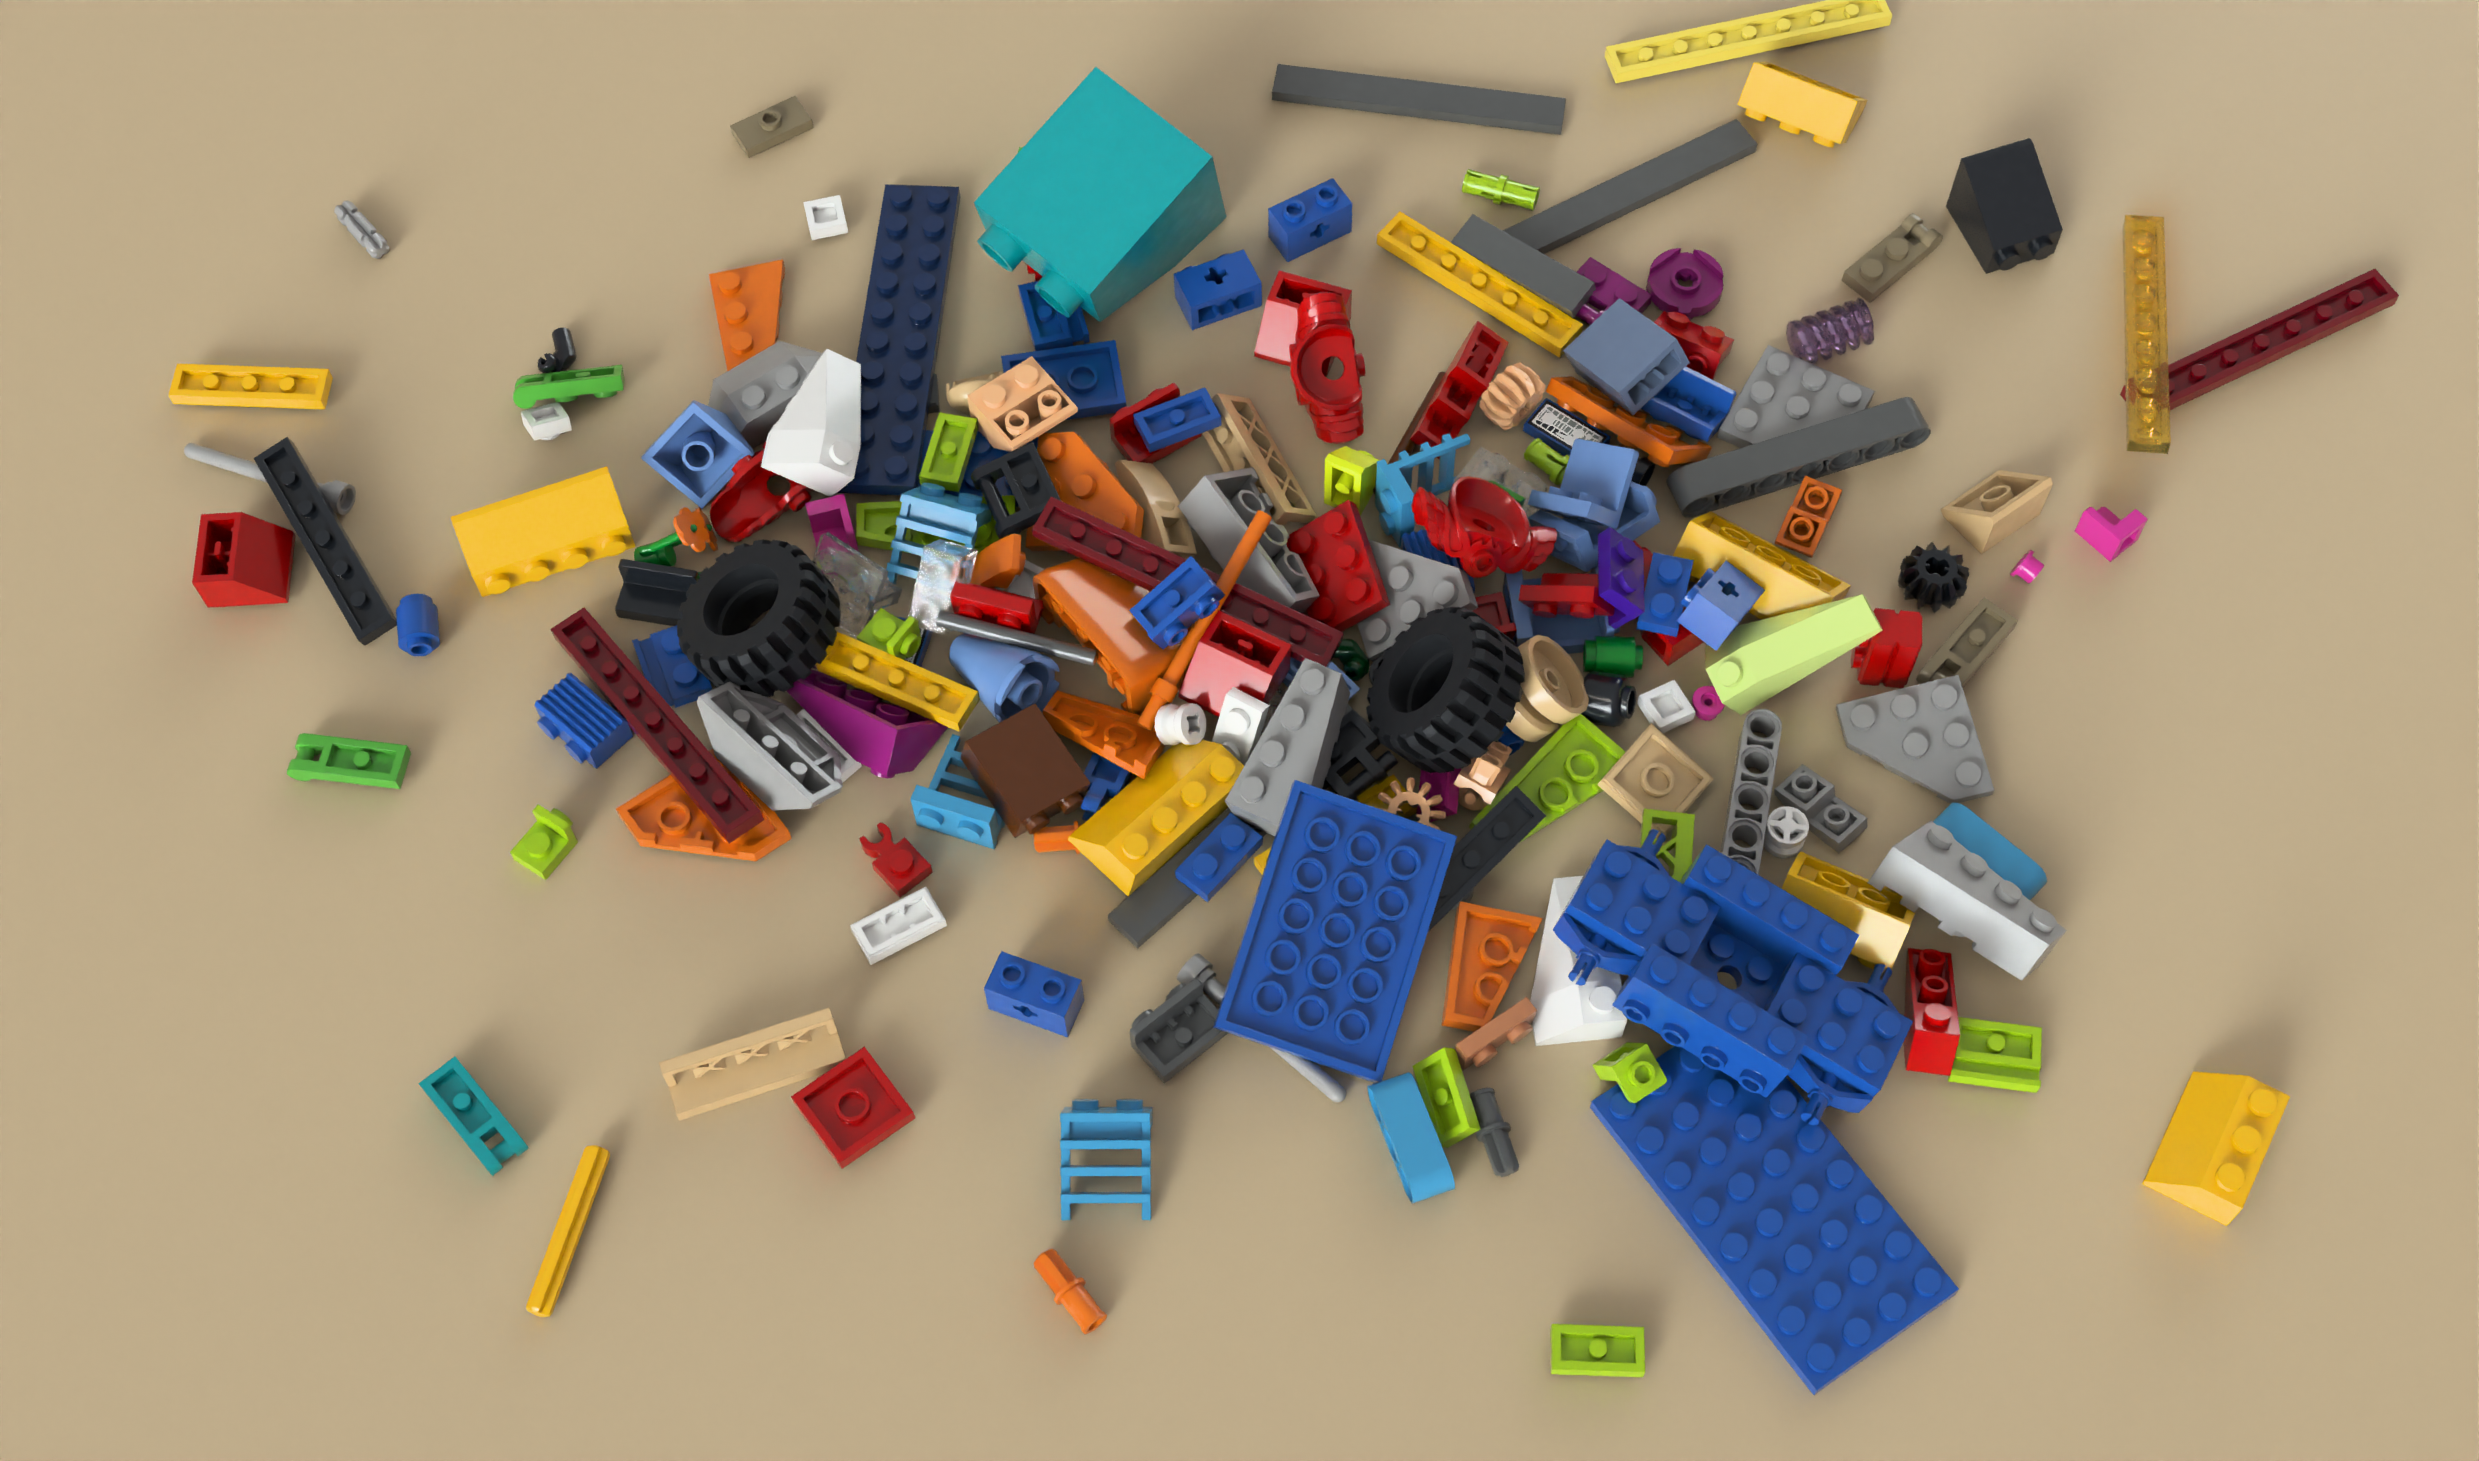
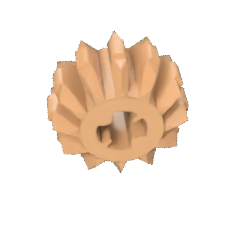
M1519 362L1507 366L1504 372L1497 374L1494 381L1489 383L1488 389L1482 393L1479 407L1485 413V416L1496 426H1500L1503 430L1511 429L1518 426L1524 418L1527 419L1528 415L1536 409L1535 406L1543 398L1546 385L1530 367H1526Z
M1408 778L1406 782L1407 792L1402 793L1400 785L1397 781H1393L1390 783L1392 790L1396 794L1393 799L1386 793H1379L1378 798L1383 803L1388 804L1389 807L1388 809H1378L1398 815V813L1403 814L1400 807L1406 803H1409L1412 808L1419 806L1422 814L1416 815L1419 819L1418 823L1441 830L1438 826L1430 823L1431 819L1443 820L1446 818V813L1444 811H1431L1430 808L1440 804L1443 799L1441 795H1435L1426 801L1425 797L1431 789V784L1425 782L1420 791L1415 793V779Z

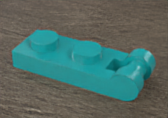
M455 1056L418 1083L492 1176L503 1169L501 1164L512 1155L520 1156L529 1149L520 1135ZM499 1133L504 1140L489 1150L484 1143Z

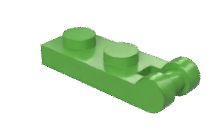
M622 365L521 376L515 383L513 401L518 407L528 409L535 404L536 400L555 398L556 402H570L578 399V395L594 394V397L597 398L611 397L616 395L617 391L624 390Z
M302 733L297 738L295 749L298 752L296 758L292 759L289 763L287 775L299 781L318 779L401 789L411 751L407 745ZM321 753L319 761H313L314 756Z

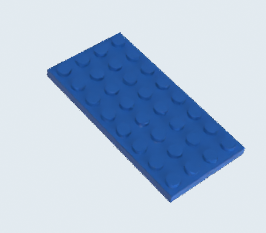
M1674 1046L1656 1058L1667 1078V1082L1637 1103L1628 1102L1618 1084L1591 1101V1110L1813 1395L1848 1372L1958 1292L1959 1288L1820 1119L1818 1125L1808 1124L1811 1117L1806 1122L1803 1121L1801 1114L1808 1103L1786 1077L1765 1098L1760 1094L1745 1090L1737 1080L1724 1072L1707 1067L1701 1062L1699 1057L1684 1048Z

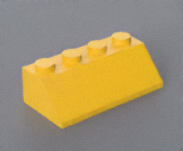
M607 466L450 517L471 575L482 597L491 594H501L509 588L530 581H540L549 575L567 569L580 568L588 562L606 556H616L625 550L636 547Z
M1712 511L1690 520L1673 554L1675 557L1694 560L1689 581L1698 583L1709 568L1716 572L1725 561H1728L1765 589L1749 611L1760 619L1842 600L1851 587L1846 582Z
M1202 740L1196 745H1185L1182 742L1178 745H1173L1156 760L1145 779L1137 776L1075 830L1068 840L1129 897L1228 808L1225 799L1244 765L1219 743Z

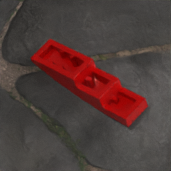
M1477 321L1436 388L1410 440L1419 446L1428 442L1431 447L1441 444L1442 436L1449 433L1452 439L1457 438L1461 428L1469 421L1480 396L1489 387V383H1491L1509 342Z

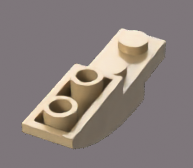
M1119 459L1115 463L1118 479L1126 491L1144 509L1141 539L1186 560L1190 556H1195L1197 552L1189 524L1178 507L1180 502L1164 476L1151 463Z

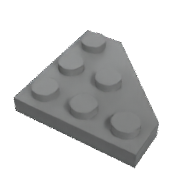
M1768 345L1719 428L1717 438L1743 448L1867 409L1875 391Z
M1369 539L1390 602L1389 606L1357 623L1369 660L1374 662L1385 653L1387 648L1390 650L1396 642L1395 638L1402 631L1406 632L1411 627L1410 623L1419 617L1426 618L1427 613L1430 611L1443 609L1444 607L1467 608L1471 611L1478 608L1468 575L1461 569Z
M1959 675L1836 704V712L1846 746L1860 755L1865 754L1883 764L1885 769L1913 784L1916 782L1937 794L1936 797L1949 804L1993 795L1994 787Z

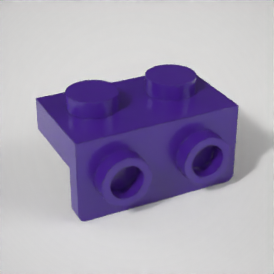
M1609 527L1598 534V591L1601 598L1615 607L1614 615L1608 616V625L1617 629L1645 612L1643 550L1636 546L1630 538L1622 536L1616 530Z

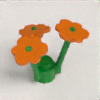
M684 507L680 509L679 515L673 519L676 532L656 542L635 548L634 560L672 567L676 564V554L673 547L684 544L685 546H691L696 552H702L705 550V542H707L711 549L716 551L718 550L717 538L707 515L702 512L700 507L696 508L693 512Z

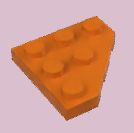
M1075 432L1043 433L1040 435L1037 451L1061 501L1141 538L1144 509L1121 485L1122 483L1109 468L1094 454L1083 438ZM1034 525L1027 528L1025 547L1031 551H1061V549L1034 537L1032 534Z
M713 749L709 750V752L758 807L764 818L762 822L730 844L671 775L616 808L621 820L639 845L643 847L758 861L792 839L789 830L775 811L771 810L716 758Z

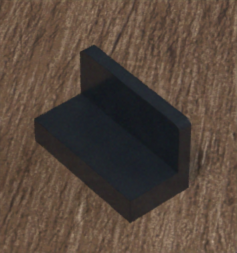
M621 559L618 568L624 583L615 606L616 614L620 618L676 626L677 621L681 620L679 618L681 603L686 602V592L691 584L698 582L700 579L699 574L695 570Z

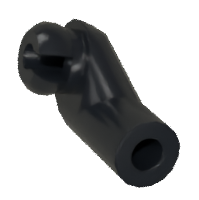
M557 328L552 332L555 352L553 354H544L546 360L542 357L539 358L538 368L540 372L567 371L576 361L577 356L571 331L568 328Z

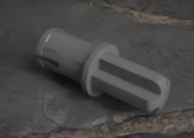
M1482 1088L1472 1092L1470 1097L1481 1128L1476 1133L1477 1140L1484 1143L1494 1174L1501 1177L1509 1176L1519 1170V1163L1508 1135L1511 1131L1510 1124L1503 1120L1493 1088Z

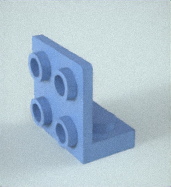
M1575 439L1561 487L1550 486L1548 493L1532 490L1527 505L1555 516L1617 529L1639 452L1630 448Z

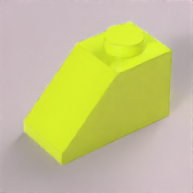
M1347 446L1328 453L1325 459L1324 503L1335 508L1350 500L1357 505L1361 516L1373 495V489L1376 485L1377 461L1380 460L1374 458L1366 451H1356Z

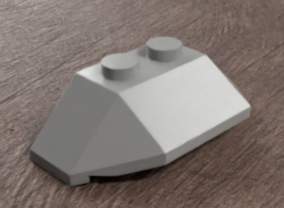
M779 341L715 378L708 406L725 413L753 449L767 440L769 431L786 410V406L801 388L803 381L822 353Z
M727 682L698 697L697 705L716 758L771 810L811 809L841 792L843 785L840 755L783 703L754 692L740 690V686L732 682Z

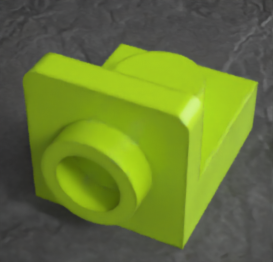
M882 608L878 610L857 636V640L903 660L906 657H912L917 652L922 639L917 619L909 616L904 622Z
M537 804L532 810L537 821L510 851V854L515 861L546 880L578 841L571 829L573 822L563 812L556 808L548 811Z
M1626 1042L1592 1065L1600 1080L1616 1081L1630 1103H1637L1667 1082L1665 1074L1647 1043Z

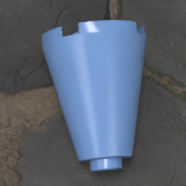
M966 633L956 637L950 646L949 661L971 689L978 691L980 700L999 723L1035 703L1043 713L1047 703L1055 692L1059 690L1060 683L1055 680V670L1060 672L1059 666L1047 655Z

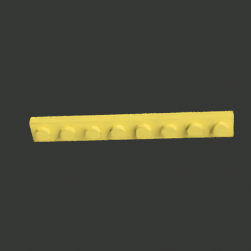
M1825 0L1607 46L1605 59L1615 83L1889 26L1892 13L1885 0Z

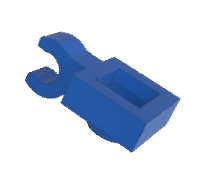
M1093 752L1084 771L1085 776L1090 781V786L1081 805V809L1085 810L1082 820L1087 821L1106 804L1108 797L1113 798L1124 789L1133 773Z

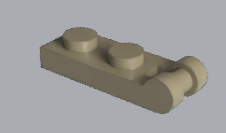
M1912 213L1895 231L1845 270L1842 282L1871 303L1932 253L1942 241L1943 236L1935 229L1928 230L1922 225L1923 220ZM1914 237L1919 243L1914 246L1908 240Z
M1983 598L1925 664L1916 680L1922 684L1946 678L1947 676L1940 672L1946 666L1956 673L1955 675H1959L1962 687H1964L2013 631L2018 620L1986 598Z

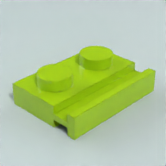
M1958 1017L1960 1039L1951 1074L1948 1076V1082L2032 1093L2038 1092L2041 1087V1080H2039V1071L2041 1069V1027Z

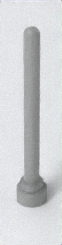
M189 443L184 448V453L188 458L267 483L255 462L195 443ZM338 480L325 484L318 483L335 513L345 515L351 510L356 498V490L353 485Z
M1197 953L1182 967L1178 973L1177 980L1181 984L1185 983L1187 985L1197 978L1203 984V991L1220 1005L1226 987L1215 978L1216 973L1212 970L1213 965L1201 954ZM1271 1048L1333 1102H1342L1345 1099V1088L1316 1063Z

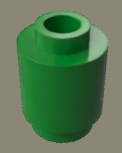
M1595 636L1594 640H1584L1583 672L1599 671L1622 674L1627 678H1633L1635 670H1642L1643 646L1636 645L1635 637Z

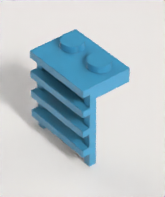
M1449 433L1442 436L1441 444L1431 447L1428 442L1420 444V452L1409 456L1406 450L1400 452L1398 461L1389 465L1385 459L1377 461L1375 507L1380 513L1379 521L1384 533L1387 536L1392 535L1399 548L1401 547L1402 535L1405 533L1410 534L1414 531L1415 527L1414 513L1411 507L1415 494L1411 490L1413 466L1419 465L1417 489L1422 487L1435 496L1449 491L1452 484L1458 478L1465 477L1463 473L1455 477L1453 475L1456 449L1470 444L1471 439L1468 434L1452 439ZM1440 456L1438 476L1440 483L1432 485L1434 458Z
M922 483L921 486L902 493L900 497V502H902L900 515L897 516L895 523L897 525L896 535L891 543V548H893L891 560L887 563L886 571H888L886 585L895 586L898 574L953 589L955 582L967 584L978 528L991 522L992 513L988 505L982 503L980 496L969 493H959V496L944 493L945 488L943 486L932 483ZM907 528L964 543L963 556L905 540ZM902 551L959 566V576L954 578L900 563Z
M952 734L929 788L916 785L910 800L917 826L995 849L999 832L1005 826L996 809L939 792L940 786L943 785L988 799L975 780L947 772L950 764L967 769L960 758L962 753L956 751L961 741L960 736Z
M1097 1099L1072 1100V1107H1064L1060 1113L1061 1220H1071V1203H1142V1220H1151V1127L1153 1125V1107H1143L1142 1099L1116 1100V1107H1099V1100ZM1071 1149H1142V1165H1071ZM1071 1176H1142V1192H1071Z

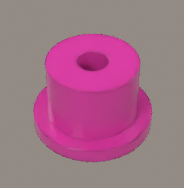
M2030 549L2016 564L2010 575L2013 577L2018 575L2029 584L2039 574L2044 564L2032 556L2034 551Z
M1713 686L1700 687L1693 694L1692 705L1696 716L1701 720L1710 721L1715 719L1725 707Z

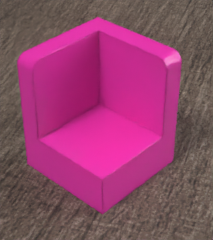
M844 494L805 503L821 562L859 554Z
M2089 507L2083 512L2075 532L2111 562L2138 540L2148 519L2137 509L2120 520L2106 507H2101L2097 511Z

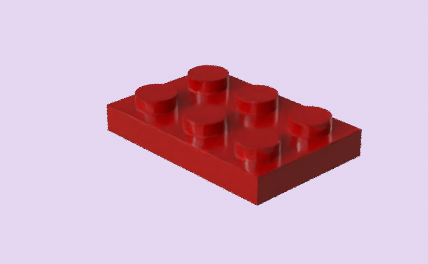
M1347 500L1289 534L1286 543L1289 551L1299 554L1320 595L1307 609L1309 617L1343 632L1390 605L1356 504Z

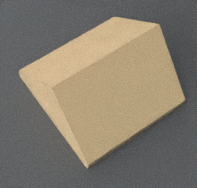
M1998 470L1940 510L1943 517L1983 554L2040 515L2053 482L2051 477Z

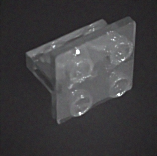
M827 532L821 535L812 562L831 582L834 590L838 593L840 599L839 610L841 611L839 627L857 638L858 634L872 619L874 612L880 608L883 609L898 603L902 589L889 581L886 569L831 533Z

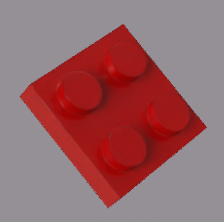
M865 1046L791 1096L793 1103L841 1169L915 1119L912 1109Z

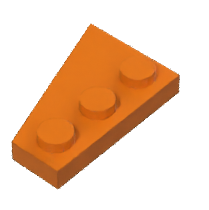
M1057 690L1043 709L1042 714L1054 731L1142 779L1146 778L1166 746L1159 741L1155 725L1149 731L1137 724L1141 715Z
M1462 901L1459 902L1455 915L1442 1026L1475 1032L1492 1020L1543 918Z

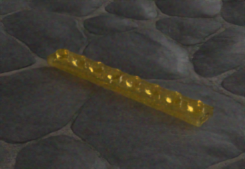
M2125 215L2123 222L2127 451L2168 454L2171 437L2164 217Z

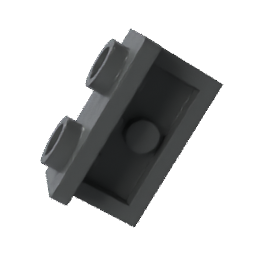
M1195 978L1187 985L1182 983L1172 989L1167 995L1165 1002L1154 1011L1148 1009L1141 1013L1132 1023L1130 1040L1131 1047L1165 1084L1228 1033L1213 1028L1219 1010L1203 994V984Z

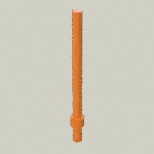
M1258 510L1216 583L1225 596L1219 601L1218 608L1211 615L1203 619L1199 618L1193 623L1162 679H1156L1149 692L1152 697L1137 721V724L1151 731L1155 725V717L1160 707L1173 702L1179 691L1176 686L1191 662L1199 640L1218 610L1220 611L1272 520L1269 514Z

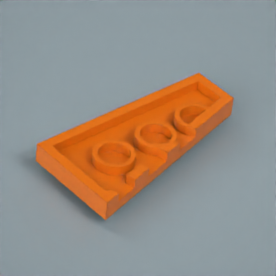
M783 259L709 274L727 371L776 343L779 337L780 307H782L783 297L782 281L785 277Z
M1572 376L1552 377L1545 391L1558 399L1557 404L1560 407L1572 412L1579 411L1588 417L1586 421L1590 425L1601 430L1612 431L1618 435L1617 440L1621 444L1634 449H1642L1649 454L1648 459L1659 466L1669 467L1673 464L1698 462L1707 459L1712 449L1711 446L1701 441L1695 445H1690L1680 440L1683 432L1669 425L1664 427L1645 422L1648 414L1640 410L1632 416L1621 406H1613L1615 402L1601 391Z

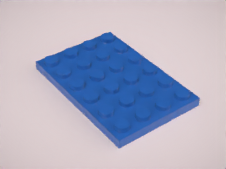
M1294 780L1213 1028L1374 1083L1381 1082L1457 836Z

